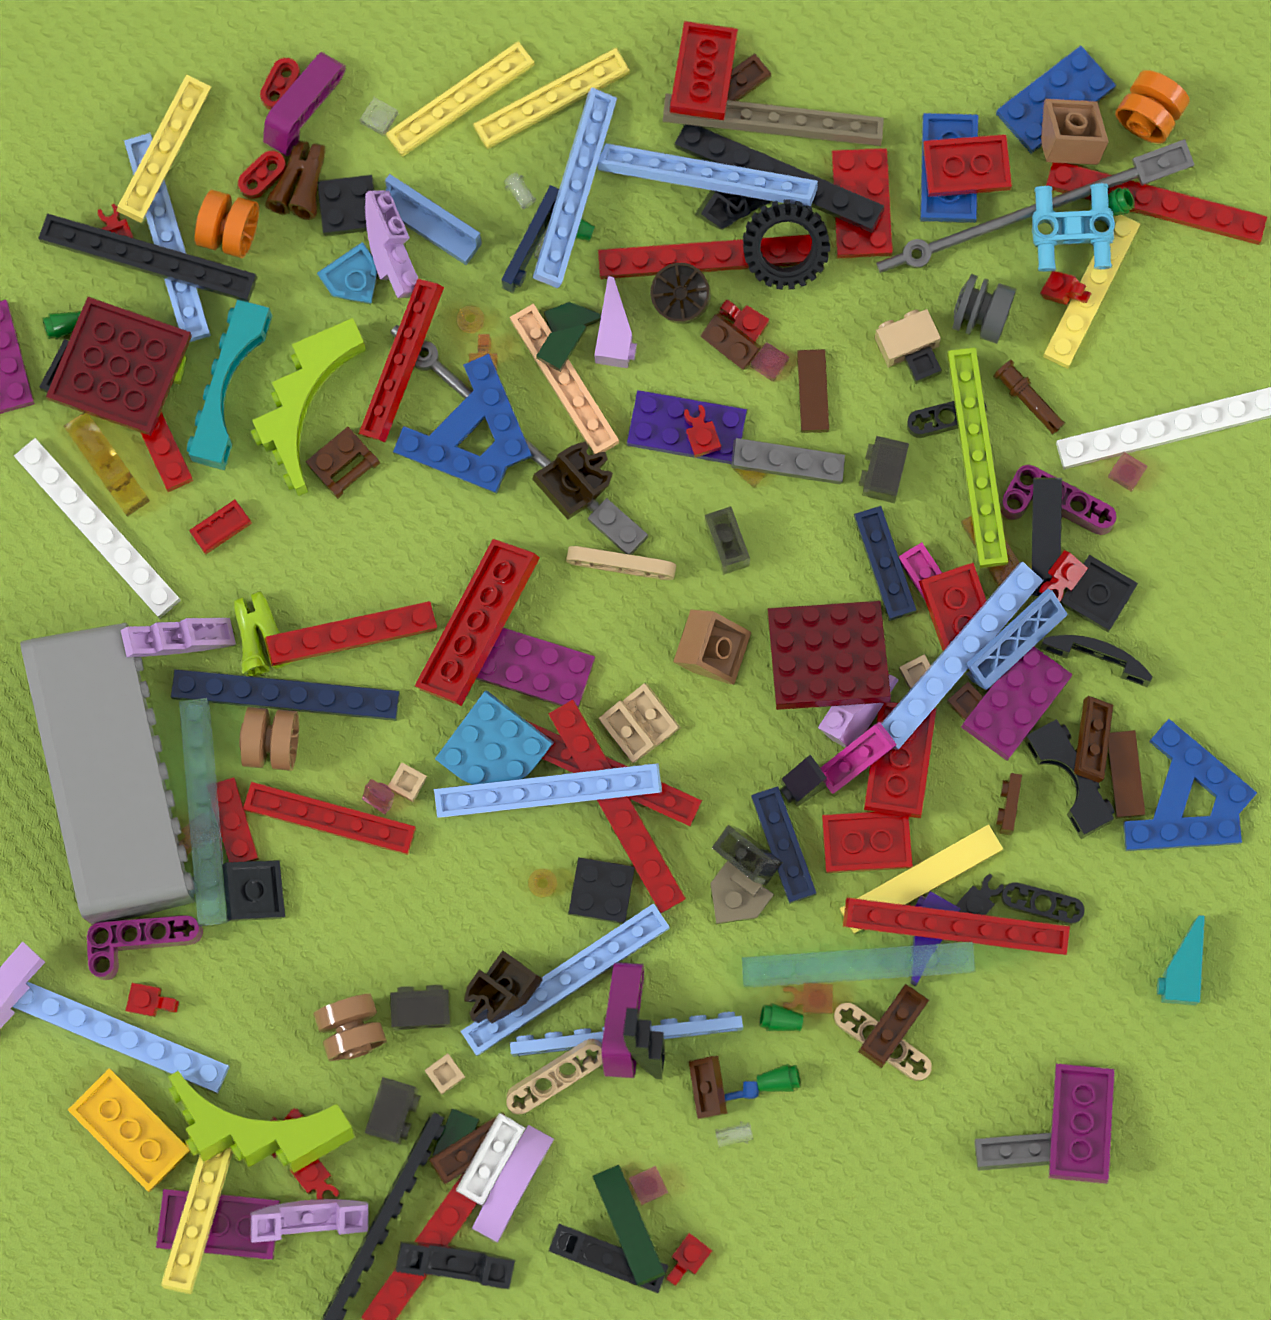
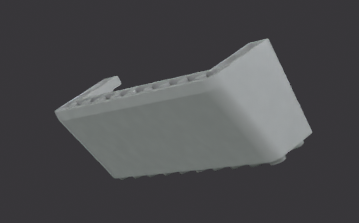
M127 622L33 638L20 642L77 904L82 918L91 925L99 922L128 920L196 902L194 894L198 893L195 877H192L190 872L187 873L185 871L183 863L187 862L188 858L185 846H179L177 835L181 834V827L178 817L173 818L171 807L175 806L172 791L167 790L165 780L169 779L165 762L160 763L158 752L163 751L159 735L154 736L152 725L156 724V718L153 708H148L146 698L150 697L147 682L142 681L140 671L144 670L142 658L126 656L121 630L130 627Z

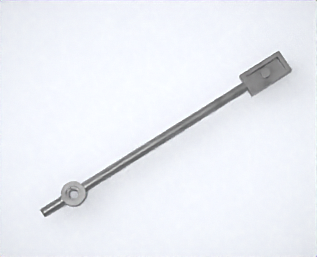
M1186 140L1178 141L1133 158L1132 163L1134 167L1052 197L1053 209L1090 196V186L1093 184H1108L1109 189L1138 178L1142 186L1193 167L1194 162ZM1036 204L928 244L920 239L911 240L904 247L903 253L877 262V269L879 273L903 264H907L912 268L923 267L930 260L933 253L1032 217L1033 213L1036 212ZM912 250H919L921 258L914 259L911 255Z
M396 325L390 332L394 337H396L399 325ZM424 341L420 352L425 350L429 352V355L425 358L418 355L415 367L423 371L432 369L466 399L472 390L438 361L439 355L435 345L429 341ZM526 439L533 456L531 458L538 465L544 468L552 462ZM607 498L601 504L594 500L587 507L592 512L588 517V521L625 554L632 555L648 538V534Z

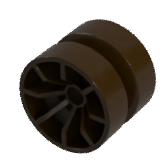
M687 263L667 265L656 274L651 285V300L655 309L665 319L673 323L686 324L700 318L709 306L711 299L709 283L703 273L693 265Z

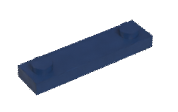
M552 185L549 186L501 279L503 289L511 293L514 292L516 286L520 287L525 280L527 272L524 270L550 222L559 192L558 188Z
M878 506L854 514V519L888 620L891 621L916 613V607L882 507Z
M777 786L751 795L789 904L816 895L814 884L779 787Z

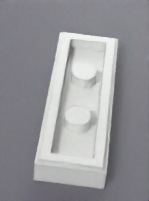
M499 1113L456 1191L483 1205L523 1134L525 1127Z

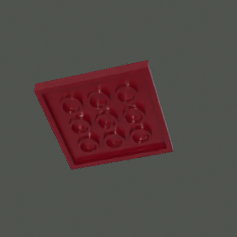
M87 296L46 398L49 401L151 436L192 334L189 331Z
M880 601L768 608L776 710L891 702Z

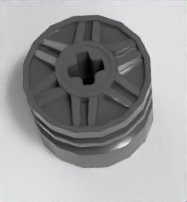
M971 274L960 291L953 312L954 324L952 329L959 331L963 320H967L969 323L966 334L970 335L975 325L979 324L982 325L980 338L998 344L1016 293V288L999 283L993 294L987 292L989 279L984 278L981 288L977 289L975 285L978 276Z

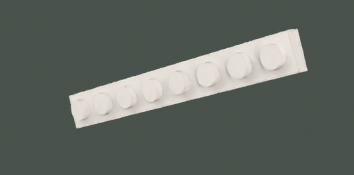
M1271 387L1057 440L1056 446L1063 470L1271 418Z
M36 438L14 455L17 461L159 619L181 601Z

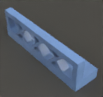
M389 174L385 179L387 187L385 191L390 192L404 225L467 265L482 245L480 233Z
M1046 589L966 663L970 669L967 676L973 683L987 690L1068 615L1053 591Z

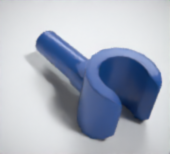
M744 1081L743 1091L724 1094L725 1101L737 1098H757L759 1095L757 1082Z

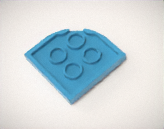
M486 690L436 756L435 760L457 777L472 785L523 779L534 770L554 742Z

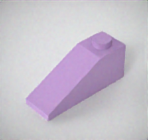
M608 276L594 355L595 363L628 368L629 360H635L637 344L632 341V332L614 277Z
M889 674L891 692L898 679ZM884 703L831 706L818 728L832 741L846 748L867 731Z

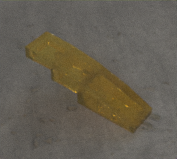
M83 412L63 426L127 517L150 502L147 495L89 414Z

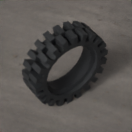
M784 200V204H778V201H774L769 208L764 205L761 207L759 214L755 212L752 215V221H748L746 232L743 233V251L748 268L751 273H755L756 279L760 282L763 279L765 285L769 287L775 284L777 289L783 290V286H788L789 290L795 289L794 285L799 283L803 287L807 285L806 280L810 279L813 281L817 278V272L822 273L824 270L823 264L824 262L827 263L829 259L830 243L824 221L822 222L821 216L817 212H813L812 207L808 205L803 207L802 202L795 201V204H790V200ZM781 222H793L803 226L812 238L809 255L804 261L793 267L782 268L769 263L760 250L764 234L769 228Z

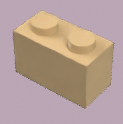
M918 309L910 311L904 315V319L896 322L893 320L886 321L879 325V329L876 330L875 340L888 368L905 361V356L931 346L932 349L939 347L941 340L928 309L921 312Z

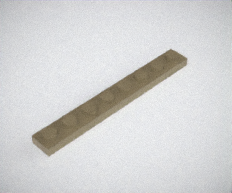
M666 93L663 122L881 146L884 120L882 117L727 100L724 120L669 113L672 94Z

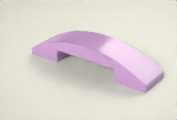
M530 1125L527 1126L496 1180L472 1229L497 1243L499 1242L533 1175L554 1140L552 1137Z
M340 1199L304 1200L278 1204L251 1213V1242L281 1240V1235L326 1230H337L339 1234L368 1232V1203L362 1201Z

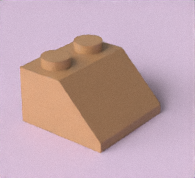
M1045 99L1041 144L1046 162L1098 165L1109 142L1098 102Z
M690 610L673 662L693 673L734 685L751 632L714 611Z

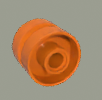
M1144 70L1139 73L1130 88L1131 94H1127L1115 114L1118 121L1131 133L1148 142L1161 144L1166 141L1175 126L1174 120H1178L1181 117L1190 99L1185 90L1172 79L1155 71Z
M211 189L205 196L198 213L195 229L196 245L217 250L222 243V249L225 254L244 258L251 247L259 218L258 202L239 197L232 205L230 194Z

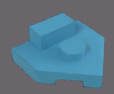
M363 242L317 273L332 297L367 304L372 303L377 269L373 256Z

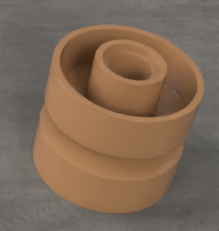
M248 707L240 730L239 746L242 766L263 768L268 753H270L272 769L292 771L296 761L299 739L298 712L277 710L271 725L268 709Z
M371 994L349 997L322 1007L313 1013L320 1033L336 1031V1034L323 1041L329 1061L354 1059L372 1052L373 1049L387 1042L381 1023L371 1022L364 1024V1021L377 1014Z

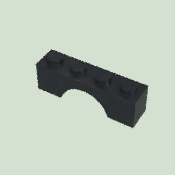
M1056 719L1028 734L1024 741L1038 765L1058 766L1065 770L1073 779L1076 788V799L1067 816L1080 839H1083L1110 824L1114 819L1112 814L1115 811L1107 798L1103 800L1098 791L1100 789L1098 782L1074 774L1077 749L1074 750L1069 741L1072 737L1064 724L1060 725Z

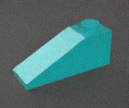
M1199 915L1194 920L1165 969L1163 978L1158 977L1157 995H1162L1161 1003L1195 1006L1200 1003L1205 916Z

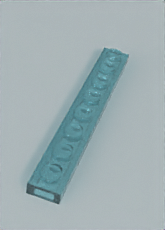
M208 698L179 701L198 925L206 926L229 923L222 868L223 853Z
M964 942L742 957L743 986L748 988L975 973L974 943Z

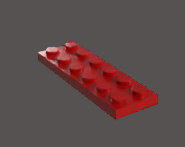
M492 539L415 684L416 688L459 706L463 705L540 559L538 555Z

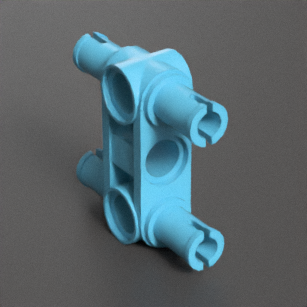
M1100 183L1090 186L1091 210L1072 212L1053 211L1052 187H1035L1036 212L1032 215L1033 243L1035 247H1038V271L1050 272L1056 270L1054 246L1058 244L1082 243L1094 245V269L1112 268L1110 244L1114 240L1115 221L1113 211L1108 205V184ZM1096 221H1104L1108 225V230L1103 233L1098 232L1094 228V223ZM1047 223L1052 227L1053 232L1044 235L1039 232L1038 225Z

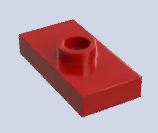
M234 499L191 528L189 532L206 555L251 525L252 522L236 499Z

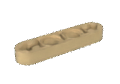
M570 546L566 558L567 563L575 566L661 580H673L676 571V564L670 561L579 546Z
M851 1003L840 1004L834 1013L836 1025L861 1044L865 1042L862 1035L863 1029L869 1025L876 1026L878 1023L874 1018ZM849 1009L852 1010V1017L858 1022L860 1017L866 1019L860 1025L857 1033L852 1031L856 1025L851 1021H847L845 1024L841 1022L842 1015L839 1014L841 1010L847 1012ZM902 1039L899 1043L903 1049L902 1055L897 1059L889 1057L887 1062L914 1081L925 1080L932 1070L930 1060ZM908 1051L914 1054L909 1058L913 1062L918 1063L921 1060L925 1063L923 1065V1068L926 1070L924 1074L921 1072L917 1075L913 1074L914 1067L906 1062L905 1067L899 1064L906 1058Z
M596 1039L585 1040L512 1086L507 1092L506 1102L508 1109L515 1114H524L603 1064L602 1043ZM590 1049L592 1052L598 1050L597 1058L592 1056L586 1057L587 1050ZM583 1059V1067H581L579 1060ZM564 1063H571L576 1067V1070L571 1075H564L560 1072L559 1068ZM541 1078H547L551 1081L552 1085L547 1090H539L535 1085L536 1081ZM528 1086H530V1089H531V1093H529V1094H528ZM518 1095L520 1098L525 1096L524 1103L521 1104L519 1101L514 1103V1096Z

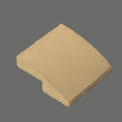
M647 683L642 684L626 699L616 703L598 718L632 763L648 754L681 728Z

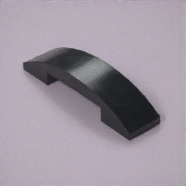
M1078 635L1050 636L1044 638L1040 647L1041 650L1066 659L1070 650L1074 649L1124 667L1120 678L1144 687H1148L1153 677L1133 656L1112 644L1095 638Z
M558 1223L548 1250L549 1252L638 1286L621 1247ZM661 1263L666 1274L669 1265ZM665 1275L639 1287L659 1293Z
M401 1242L395 1271L419 1276L429 1274L479 1282L484 1286L509 1289L515 1260L455 1246L423 1242Z

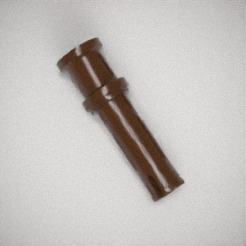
M1012 359L1009 360L993 377L1000 379L1010 390L1009 394L1012 397L1014 396V398L1018 397L1054 435L1061 429L1060 427L1065 425V422L1030 386V379L1024 377L1014 367L1015 362Z

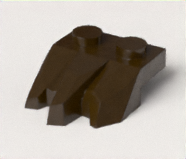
M586 441L571 445L557 454L553 462L536 472L532 478L567 520L591 505L609 486L613 475L610 471H602L600 469L608 460L605 451L588 455L586 451L589 446Z
M502 950L487 973L479 969L467 986L464 1001L475 1002L469 1013L472 1021L480 1023L487 1018L490 1023H494L525 1005L543 979Z

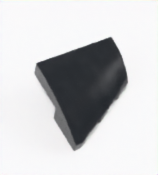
M710 190L695 215L708 224L723 230L732 225L733 222L748 216L754 210L769 204L771 201Z

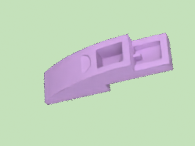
M368 191L365 202L366 226L377 272L381 280H390L397 298H410L416 281L419 278L403 245L409 239L408 233L390 192Z

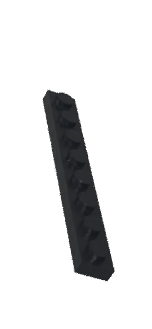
M684 124L674 143L676 149L704 161L817 180L818 189L811 207L873 233L884 211V205L701 126Z
M48 213L38 238L40 242L245 302L250 301L258 278L255 273Z
M434 1112L430 1113L321 1320H343L347 1309L344 1308V1305L349 1297L354 1299L361 1286V1282L358 1279L362 1271L368 1272L376 1257L372 1255L376 1245L382 1246L390 1230L386 1226L391 1218L396 1219L403 1207V1203L400 1200L404 1192L410 1193L414 1187L417 1177L413 1175L419 1165L424 1167L431 1154V1151L427 1149L432 1140L438 1141L445 1128V1125L441 1124L444 1117Z

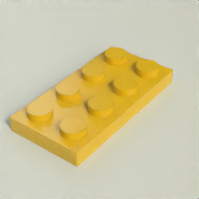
M110 1068L68 1109L148 1192H151L191 1152L188 1146Z

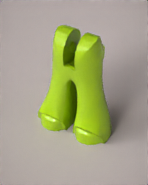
M261 591L251 594L254 612L250 613L244 597L234 600V610L243 648L241 666L245 676H258L270 671L257 629L260 628L264 640L266 636L280 633L269 604ZM292 662L275 665L272 667L275 669H279L289 665Z

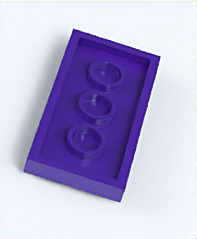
M637 390L627 446L695 458L686 434V429L692 428V425L685 421L684 410L688 409L690 416L696 418L700 415L698 405H702L705 409L704 423L713 421L721 444V450L697 458L732 464L734 440L736 438L742 439L747 409Z

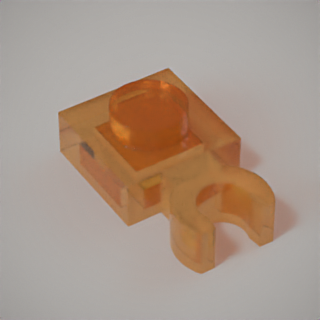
M804 983L803 992L798 991L792 986L783 988V993H792L794 995L793 1002L783 1003L784 1008L794 1009L797 1005H803V1013L832 1014L833 984Z

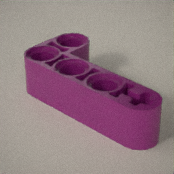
M320 52L268 113L264 123L263 143L288 157L292 152L293 146L299 141L301 127L341 81L346 66L327 54Z
M1032 465L1020 467L1004 494L1000 506L1003 516L1010 520H1017L1024 515L1030 502L1033 501V484L1030 486L1024 485L1020 481V477L1026 475L1031 478L1056 477ZM1062 481V517L1094 534L1105 535L1109 533L1117 518L1114 508ZM1015 499L1020 502L1021 508L1017 510L1008 507L1007 501ZM1078 501L1083 504L1084 510L1080 512L1074 511L1070 503ZM1091 508L1093 509V512L1091 513L1090 518H1088L1086 516L1088 515V512ZM1102 515L1107 517L1103 524L1098 522Z
M186 915L95 923L87 932L89 970L101 980H110L116 976L119 969L118 951L196 944L202 938V926L195 918ZM174 924L177 930L187 929V924H190L194 931H190L187 937L183 932H174L172 925ZM158 926L166 927V934L162 939L153 938V931ZM130 928H136L138 932L136 939L126 942L124 939L125 932ZM107 930L109 934L108 940L103 944H97L96 935L100 931ZM109 959V969L106 972L99 973L97 970L99 961Z
M614 963L602 1039V1062L605 1077L635 1078L636 1061L625 1045L623 1031L626 1008H636L640 1014L644 985V964Z

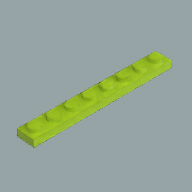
M976 347L950 350L947 356L979 568L1007 565L1008 557Z

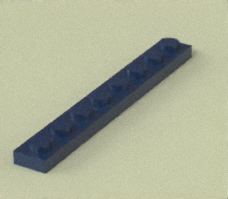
M176 669L174 670L171 698L176 700L397 721L400 692L394 690Z

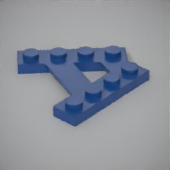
M487 354L463 365L474 389L471 394L429 436L403 426L393 452L497 494L507 468L533 456L492 358ZM486 418L495 442L481 456L458 448L457 446Z
M1168 719L1149 741L1171 760L1159 802L1152 820L1124 821L1125 850L1140 851L1241 844L1239 814L1257 792ZM1195 780L1216 798L1210 816L1182 818L1193 781Z

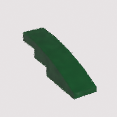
M618 1164L593 1175L592 1177L638 1286L666 1275L620 1165Z

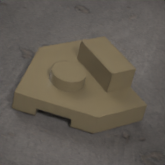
M729 861L725 863L710 884L716 924L757 919L774 896L773 893L762 886V883Z

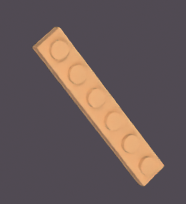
M534 303L511 316V323L582 437L587 442L592 453L597 454L607 451L619 444V439L569 359L561 372L536 359V355L551 331Z

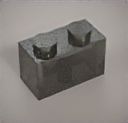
M876 436L875 444L869 443L865 460L870 461L868 471L862 470L859 486L864 487L862 496L895 503L909 443Z
M732 507L706 514L705 526L722 574L725 575L750 566V557Z
M731 825L725 828L712 847L713 850L753 882L763 885L768 884L783 863L742 829Z
M428 985L425 991H415L414 987L411 986L398 987L397 992H390L391 1023L394 1030L452 1027L450 991L443 989V985Z
M382 1077L365 1134L397 1145H401L402 1139L407 1140L412 1124L408 1123L411 1111H417L421 1096L417 1095L418 1089L414 1086Z

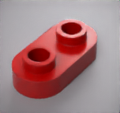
M286 57L274 63L260 91L262 103L267 109L271 110L300 76V69L295 60ZM286 71L291 72L289 77H283L282 75ZM273 95L280 96L276 101L270 99Z
M272 150L266 151L259 156L239 176L238 186L243 196L249 199L259 198L274 185L286 169L284 157L279 152ZM271 164H276L277 168L275 170H268ZM251 183L258 184L255 189L248 188Z

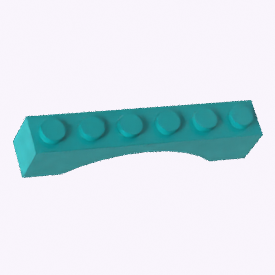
M237 299L235 308L231 307L227 317L229 327L227 333H223L220 338L219 349H221L219 359L215 358L212 364L211 374L213 378L211 385L207 384L204 389L203 400H205L203 410L197 412L195 436H190L187 444V452H189V456L194 463L225 470L233 445L228 435L224 418V402L227 387L241 361L253 349L265 342L272 319V314L268 307Z

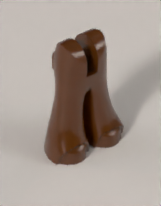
M299 140L293 146L287 167L266 200L265 206L267 209L280 215L289 214L291 210L294 215L305 220L316 218V190L325 158L326 147L324 145L314 143L309 151V143Z

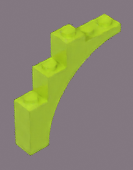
M353 318L292 344L295 353L290 356L298 371L272 382L275 391L271 392V395L278 409L252 420L255 429L251 430L257 446L263 444L266 452L272 450L278 466L284 464L288 472L283 475L289 491L295 488L298 496L308 492L300 463V436L307 410L314 396L329 376L345 362L366 351L364 341Z
M179 1071L168 1076L172 1085L168 1088L170 1095L176 1104L181 1101L185 1108L182 1114L189 1125L186 1128L189 1139L185 1140L192 1155L199 1154L203 1162L230 1147L238 1162L243 1159L248 1168L269 1155L276 1153L282 1166L289 1165L292 1172L295 1173L354 1138L352 1127L338 1104L310 1116L292 1120L262 1121L248 1119L224 1111L205 1100L185 1081Z

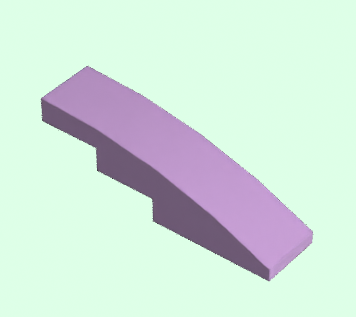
M186 618L180 622H157L151 626H131L121 630L127 657L172 655L236 645L230 618Z
M24 942L16 948L0 967V1029L15 1013L11 1008L30 988L26 984L27 981L45 963Z

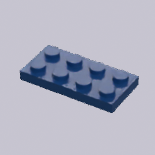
M1079 46L997 109L996 115L1029 153L1032 154L1042 146L1041 136L1045 99L1099 102L1115 90L1116 84L1086 50Z
M923 113L920 221L976 223L977 193L928 197L923 142L978 137V115Z

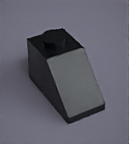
M809 755L781 779L783 787L780 789V792L788 803L793 801L796 807L825 789L827 777L813 757Z

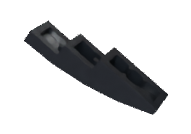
M1033 478L1032 571L1043 582L1032 593V596H1040L1042 594L1039 592L1040 587L1053 578L1048 572L1061 555L1062 478Z
M626 1008L623 1031L625 1045L634 1060L655 1079L662 1080L665 1061L664 1032L652 1031L651 1020L639 1019L638 1009Z

